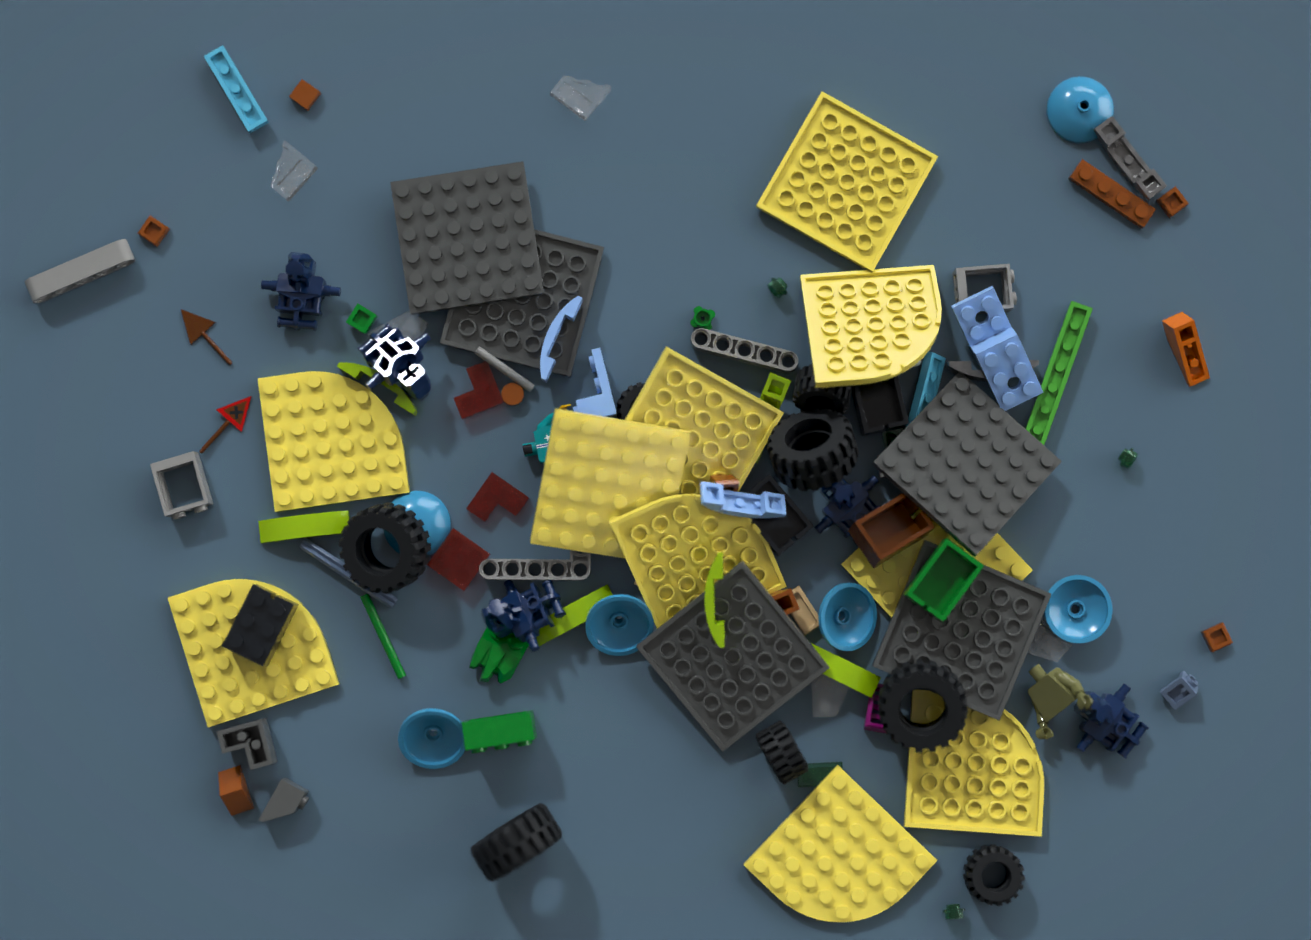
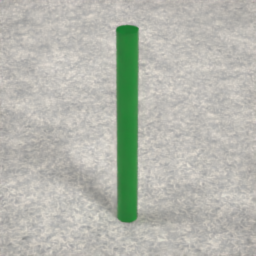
M369 594L361 596L362 603L397 678L400 679L406 676Z

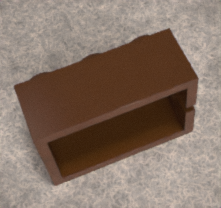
M904 493L857 520L848 530L873 569L925 538L935 528L924 511H921L913 520L911 516L916 513L919 507Z

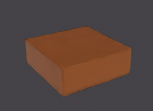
M301 79L289 97L309 111L321 92Z
M1176 186L1156 200L1169 218L1189 204Z
M150 215L137 234L158 247L170 228Z
M1223 622L1201 631L1210 652H1215L1233 643Z

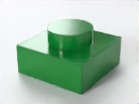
M357 303L346 323L366 335L378 316Z

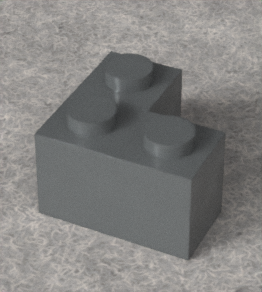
M267 718L216 731L222 754L245 748L250 770L278 762Z

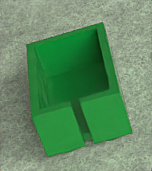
M942 539L903 595L919 607L925 605L924 611L939 622H944L984 565L949 539Z
M533 710L470 719L462 722L465 750H471L472 754L485 752L487 747L494 746L495 750L506 749L510 747V743H517L518 747L531 745L532 740L537 738Z

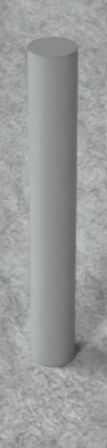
M480 346L477 348L474 354L528 392L533 389L534 384Z

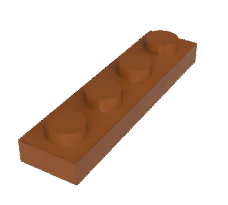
M1083 159L1068 178L1141 229L1144 228L1156 210Z

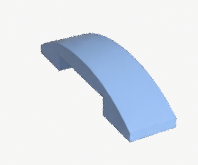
M580 296L575 297L563 307L551 323L545 336L540 357V372L542 381L546 383L556 363L555 359L549 357L565 319L575 320L583 302V298Z
M700 482L701 504L711 510L745 518H779L786 516L784 494L764 491L761 495L724 490L722 484Z

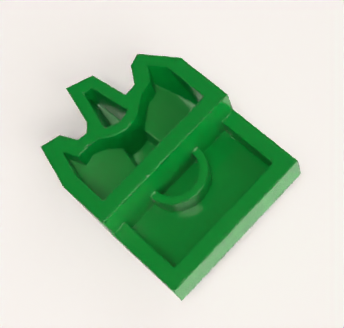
M486 628L472 654L469 668L476 669L478 666L482 667L480 682H488L495 674L497 675L498 682L501 684L511 679L529 644L521 642L515 637L514 633L499 638Z

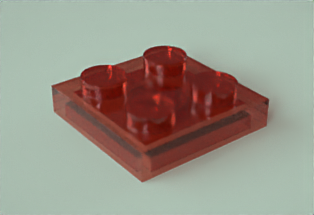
M453 528L427 565L465 591L479 572L481 562L488 559L491 554Z

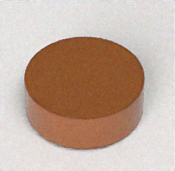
M508 383L503 387L501 396L506 404L516 406L523 401L524 391L519 384Z

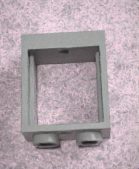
M1010 264L956 268L952 272L955 303L968 298L966 276L1001 273L1004 303L1002 307L1004 311L1010 312L1014 305L1017 304L1016 292H1012V283H1014L1015 277L1014 271L1010 270ZM980 311L977 314H986L987 312Z
M192 451L150 464L166 517H172L173 520L186 517V512L193 510L195 513L208 510L207 506L213 505L198 452ZM193 464L203 500L173 508L164 472Z

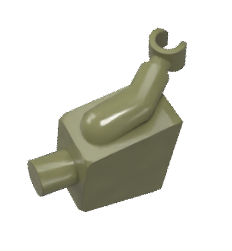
M1037 664L1029 671V674L1037 682L1028 689V694L1036 711L1037 724L1040 726L1035 732L1037 738L1049 739L1053 737L1054 733L1047 725L1049 720L1076 699L1080 710L1084 707L1087 710L1092 705L1093 700L1089 695L1085 694L1081 682L1060 668L1056 667L1047 674L1040 664Z

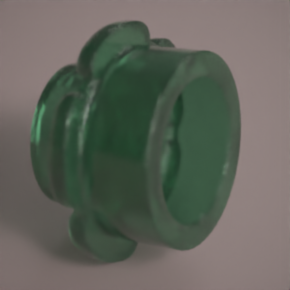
M771 278V282L767 285L771 293L777 298L787 295L786 289L788 286L781 278Z
M1125 448L1118 458L1121 461V467L1124 466L1129 469L1139 455L1133 451L1134 448L1130 450Z
M960 904L946 905V909L942 912L945 913V919L964 918L963 911H965V908H960Z

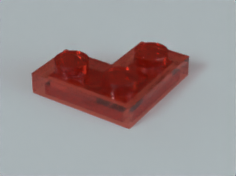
M486 361L466 369L474 390L454 397L462 420L504 403L490 366Z
M491 472L466 509L484 522L497 504L517 516L529 497Z

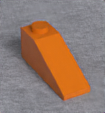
M1180 312L1162 320L1168 343L1188 386L1191 387L1209 379L1210 375L1194 319Z

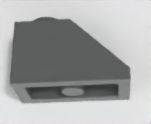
M286 777L281 779L259 820L264 822L295 813L299 809L303 810L309 800L306 796L309 790Z

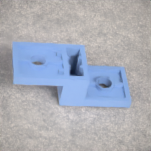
M993 286L951 305L976 362L982 369L1000 408L1006 411L1044 393L1018 334L1011 327ZM980 311L987 312L986 319L982 322L976 321V314ZM1012 377L1019 378V383L1015 387L1008 386V380Z
M592 349V356H588L592 372L597 371L598 377L594 378L597 394L599 395L576 400L577 406L573 407V411L617 418L601 349Z

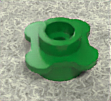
M700 306L695 307L694 318L690 321L693 328L700 327L711 330V321L715 317V312L711 309H702Z

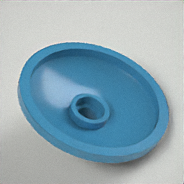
M1073 77L1061 82L1052 91L1047 102V117L1052 129L1063 139L1074 143H1086L1097 139L1098 137L1094 129L1114 114L1113 101L1107 89L1096 80L1087 77ZM1080 103H1085L1087 109H1082Z
M410 491V493H404L391 502L394 506L398 504L405 506L406 512L412 510L416 513L415 518L423 521L425 525L422 528L424 532L428 531L430 536L427 538V543H431V551L427 552V555L435 554L444 546L450 534L451 519L448 509L439 498L424 491ZM384 530L387 542L400 554L396 539L391 533Z
M1072 575L1060 579L1049 589L1048 592L1051 593V597L1044 611V617L1050 630L1062 640L1070 643H1087L1097 639L1108 628L1113 612L1112 601L1105 587L1097 580L1084 575ZM1073 605L1078 607V611L1075 614L1071 611Z
M841 583L833 587L825 595L819 609L818 619L820 631L825 641L833 648L842 651L859 649L868 642L876 627L877 608L871 593L866 588L856 583Z
M618 594L601 599L590 609L586 617L585 628L590 643L596 649L608 655L624 656L638 651L636 645L653 632L654 621L650 609L644 602L630 595ZM622 616L621 619H616L615 617Z
M441 709L417 711L408 716L399 729V748L406 759L419 767L428 769L447 767L455 763L465 751L462 722L453 714Z

